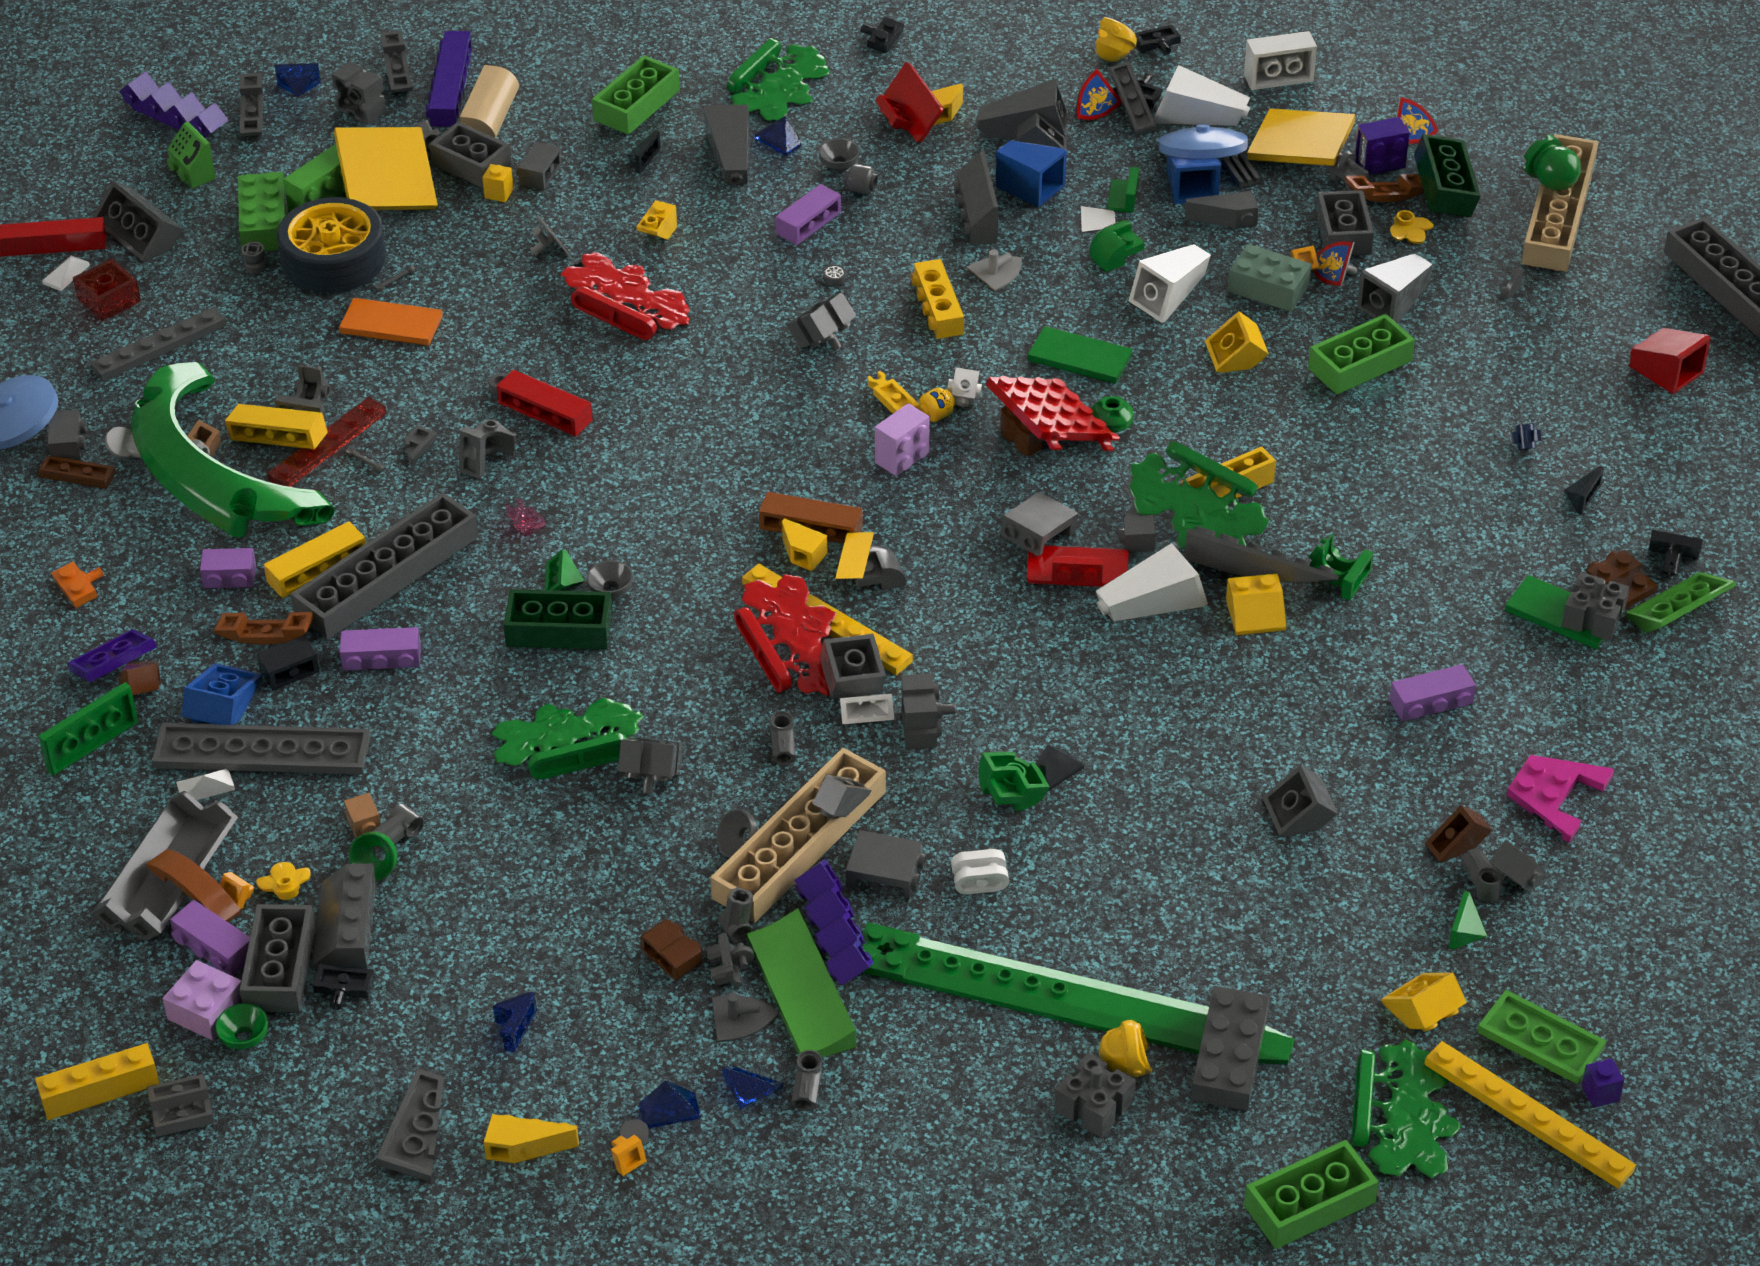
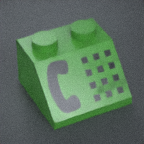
M185 122L168 147L169 159H167V163L170 169L179 175L182 182H186L193 189L216 179L210 143L189 122Z

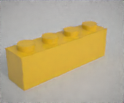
M238 404L225 420L230 439L235 441L315 449L328 433L323 414L320 412Z
M1262 446L1221 463V465L1256 483L1257 489L1274 482L1276 460ZM1200 473L1186 478L1187 483L1195 488L1202 487L1206 480V476ZM1212 481L1210 485L1211 489L1221 498L1231 490L1215 481ZM1238 493L1236 494V498L1242 496Z
M348 521L265 563L266 581L281 598H284L365 545V537Z
M148 1043L35 1078L47 1121L145 1090L148 1086L160 1084Z

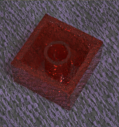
M113 258L72 277L77 299L101 321L141 302L137 280Z

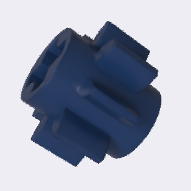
M1534 424L1516 425V431L1510 433L1511 444H1517L1518 450L1536 448V442L1542 441L1541 429H1535Z

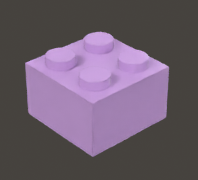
M908 403L876 425L875 463L897 476L904 470L909 469L915 462L924 458L930 449L929 416Z
M196 960L163 997L167 1020L213 1041L218 1036L215 1025L219 1015L233 1005L242 1004L240 994L242 980Z

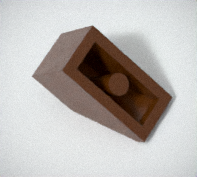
M1460 805L1425 842V845L1439 862L1443 863L1467 853L1468 850L1475 849L1492 829L1478 812Z

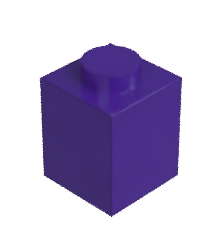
M1610 1058L1587 1064L1581 1087L1593 1108L1619 1102L1624 1078L1614 1060Z

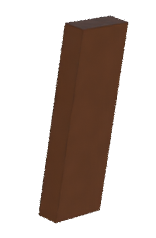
M48 455L37 471L39 478L104 489L108 488L116 474L114 466Z

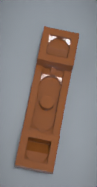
M1400 174L1397 182L1370 183L1364 175L1345 176L1344 179L1354 191L1363 190L1365 199L1374 202H1397L1415 197L1424 192L1419 174Z
M290 612L286 620H248L245 613H222L214 632L221 637L242 643L259 645L280 644L304 635L314 614L313 612Z
M166 849L146 863V867L162 881L166 882L169 879L190 898L225 921L229 922L241 913L240 908L218 882L184 855Z

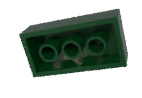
M1422 134L1415 150L1414 158L1429 211L1472 217L1481 194L1465 141Z
M510 589L504 619L506 647L608 650L613 616L611 592Z

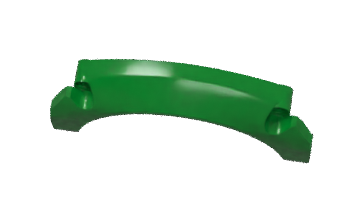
M192 362L167 365L159 368L145 385L142 394L147 399H140L135 402L130 422L131 431L138 452L148 469L184 505L233 537H244L250 520L270 522L285 521L291 518L297 525L302 526L326 523L333 517L335 513L334 507L319 491L273 484L240 473L203 452L186 436L175 416L174 407L176 403L186 393L194 394L195 392L206 391L215 383L214 377L201 363Z

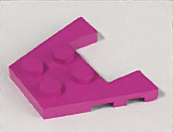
M1530 755L1508 787L1507 796L1530 814L1536 813L1545 820L1544 824L1548 828L1558 830L1562 834L1561 838L1570 843L1580 828L1581 820L1558 811V809L1577 781L1603 792L1613 777L1614 769Z

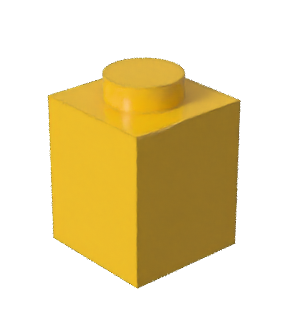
M490 164L482 177L485 199L506 202L514 189L512 168Z

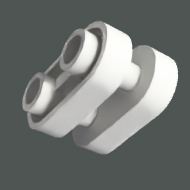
M1000 850L964 851L956 854L951 860L952 872L955 875V888L961 894L996 892L1003 890L1009 884L1005 855Z

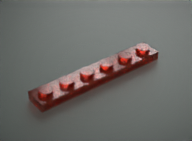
M367 397L327 428L328 433L315 449L300 448L267 473L268 481L273 484L291 487L387 414L386 406Z

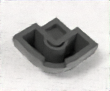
M871 545L863 578H854L857 587L880 583L882 590L906 586L905 575L896 555L884 546Z

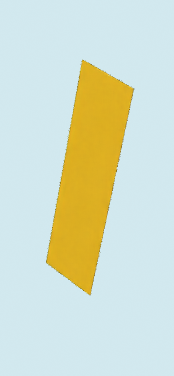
M874 532L847 533L835 579L863 578Z

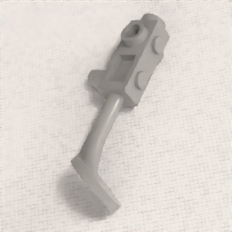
M114 427L107 433L105 445L112 455L121 459L141 458L131 430L125 427ZM191 440L203 452L210 455L209 448L201 440Z

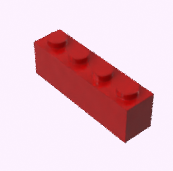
M514 369L496 385L499 404L575 437L593 421L591 402Z

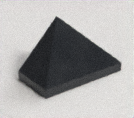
M655 130L627 154L636 173L640 174L661 149L659 131Z
M1599 466L1564 490L1578 514H1583L1600 488L1604 467Z
M1051 745L1046 746L1035 763L1050 786L1048 791L1084 768V764L1067 750Z

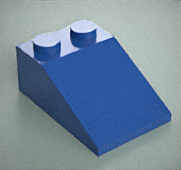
M214 663L184 687L182 717L190 718L191 721L196 723L236 724L241 719L262 681L263 674Z

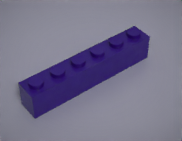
M445 31L443 39H440V52H437V65L434 66L435 78L431 80L432 91H429V104H426V117L430 118L431 126L452 127L458 122L472 53L470 31Z

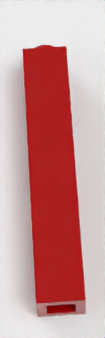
M103 217L0 224V257L106 249L107 234Z

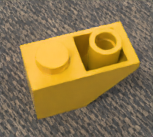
M962 83L931 91L943 107V112L934 125L952 121L963 104Z
M655 200L637 225V231L668 240L677 228L676 205Z
M785 518L783 519L782 539L790 562L813 571L827 555V535Z

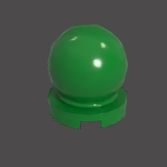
M1546 135V138L1542 141L1537 139L1524 155V158L1527 160L1525 166H1522L1524 172L1532 178H1538L1540 183L1547 189L1553 191L1569 189L1577 182L1581 174V162L1573 150L1562 146L1561 142L1553 135Z

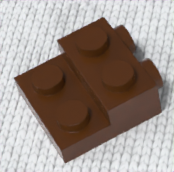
M1625 549L1619 553L1612 551L1604 561L1600 563L1593 561L1587 567L1586 574L1603 578L1605 584L1613 581L1630 586L1625 609L1657 592L1658 585L1640 571L1642 563Z

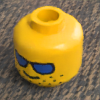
M936 387L920 397L918 409L929 416V421L936 423L952 414L955 400L947 389L944 390Z

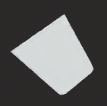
M1081 206L1082 232L1100 230L1115 223L1114 211Z

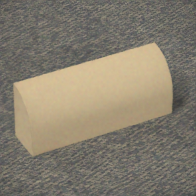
M484 65L460 115V122L496 138L518 91L519 83L517 78L505 68Z

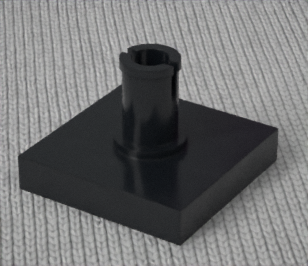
M1652 530L1648 551L1665 553L1662 573L1668 575L1670 565H1672L1671 576H1678L1681 557L1698 560L1703 539Z

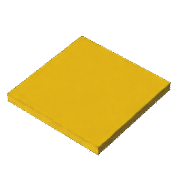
M1269 109L1247 152V159L1334 166L1337 156L1341 153L1355 123V114Z
M421 127L334 129V137L346 197L348 199H354L367 204L374 210L437 208L438 204Z

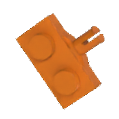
M74 561L51 573L54 581L75 608L98 597L91 582L104 577L100 567L86 574L77 567Z

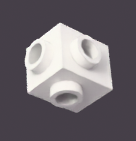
M962 368L955 369L954 379H949L947 390L955 400V405L967 407L969 404L974 405L975 398H980L982 384H977L979 371Z

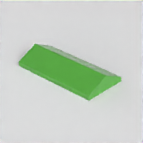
M1698 572L1627 611L1626 617L1645 633H1649L1735 587L1736 584L1735 581Z

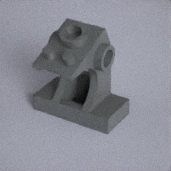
M308 364L304 366L298 365L299 379L295 381L294 385L296 395L291 397L278 394L275 399L276 408L320 412L323 414L324 421H326L323 402L325 398L329 397L331 386L328 384L321 367L316 366L312 368Z
M491 419L479 424L475 429L463 427L460 430L459 472L480 479L485 475V455L494 456L497 452L514 457L516 434Z

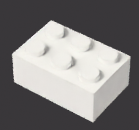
M1310 31L1248 39L1246 43L1244 76L1250 89L1256 90L1314 82L1317 45Z

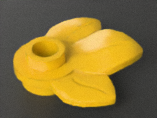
M1401 210L1394 217V225L1391 226L1390 233L1393 239L1397 241L1406 238L1410 243L1422 244L1426 239L1425 231L1432 229L1434 225L1426 218L1415 217L1411 211Z
M279 862L271 868V875L257 878L256 884L264 892H274L279 899L290 900L299 894L300 885L309 880L311 873L309 868L296 870L290 862Z

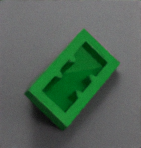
M562 549L546 562L545 590L565 591L584 581L566 550Z
M1468 891L1463 892L1451 930L1449 948L1453 950L1487 937L1471 894Z

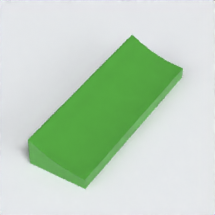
M799 908L764 928L747 933V942L753 950L755 960L798 1054L805 1050H813L818 1052L821 1057H826L855 1048L856 1029L827 971Z

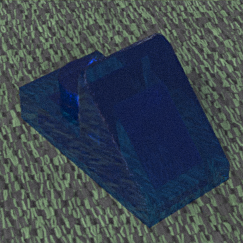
M533 992L516 996L493 1006L495 1023L502 1025L500 1037L503 1038L504 1050L515 1053L537 1012L536 997Z

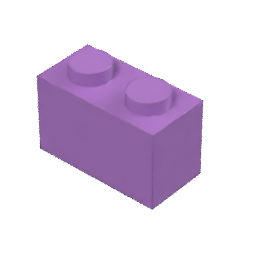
M253 548L203 549L200 567L203 588L254 587L256 561Z

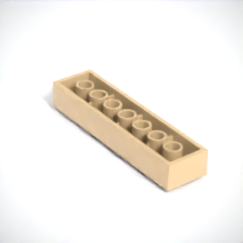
M1554 134V137L1561 142L1562 146L1573 150L1581 162V174L1572 187L1562 191H1553L1540 184L1524 243L1521 264L1567 272L1596 161L1599 141Z
M842 748L710 877L712 899L726 907L731 889L740 887L744 890H749L753 895L749 921L756 923L795 884L794 880L809 870L886 793V771L851 751ZM826 774L852 778L872 790L870 795L847 817L835 816L834 819L828 818L820 813L821 808L812 804Z

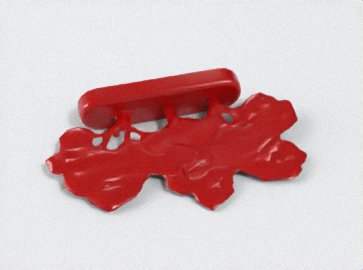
M592 252L591 254L582 255L584 267L568 266L560 274L565 277V282L568 286L578 287L571 295V302L575 308L640 339L649 340L656 333L657 325L652 318L656 319L657 323L664 329H674L678 324H689L690 319L687 313L690 309L688 304L685 303L682 292L669 289L650 291L647 287L651 283L648 277L644 276L643 266L626 265L622 269H616L611 259L600 253ZM594 285H597V286H598V288H597L596 290L593 289V286H594ZM622 303H631L638 308V311L630 307H627ZM649 309L658 310V313L651 314L650 312L646 314L644 312H646Z
M783 575L775 588L761 580L744 584L746 591L743 593L741 600L746 605L756 608L760 613L758 619H756L748 607H743L734 611V620L738 630L774 689L778 693L790 689L792 681L787 670L788 668L800 674L797 684L802 692L809 694L819 691L829 696L830 693L819 656L822 648L821 638L829 635L831 629L829 623L833 622L837 613L822 605L813 607L806 605L810 591L805 580L798 576ZM770 611L771 615L765 617L764 613ZM760 624L772 625L774 627V639H768ZM784 643L789 646L791 650L790 659L782 661L773 645ZM799 654V659H793L794 655ZM804 662L809 664L810 668L801 669L798 664L794 665V663ZM802 673H809V676L804 677Z

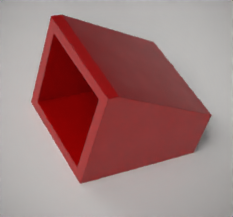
M1662 328L1655 334H1651L1640 344L1634 345L1630 351L1629 367L1674 394L1704 374L1711 337L1705 334Z

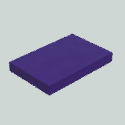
M131 629L69 661L67 666L70 672L88 682H92L157 648L154 639Z

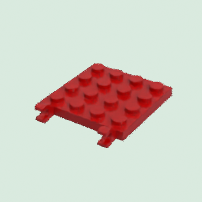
M1006 376L988 378L986 386L1039 440H1045L1052 450L1062 449L1058 444V440L1098 441L1103 450L1114 451L1111 441H1119L1118 434L1112 433L1106 427L1104 421L1095 418L1092 414V409L1085 406L1079 400V396L1065 386L1064 381L1058 378L1042 379L1039 377L1035 379L1024 377L1008 378Z

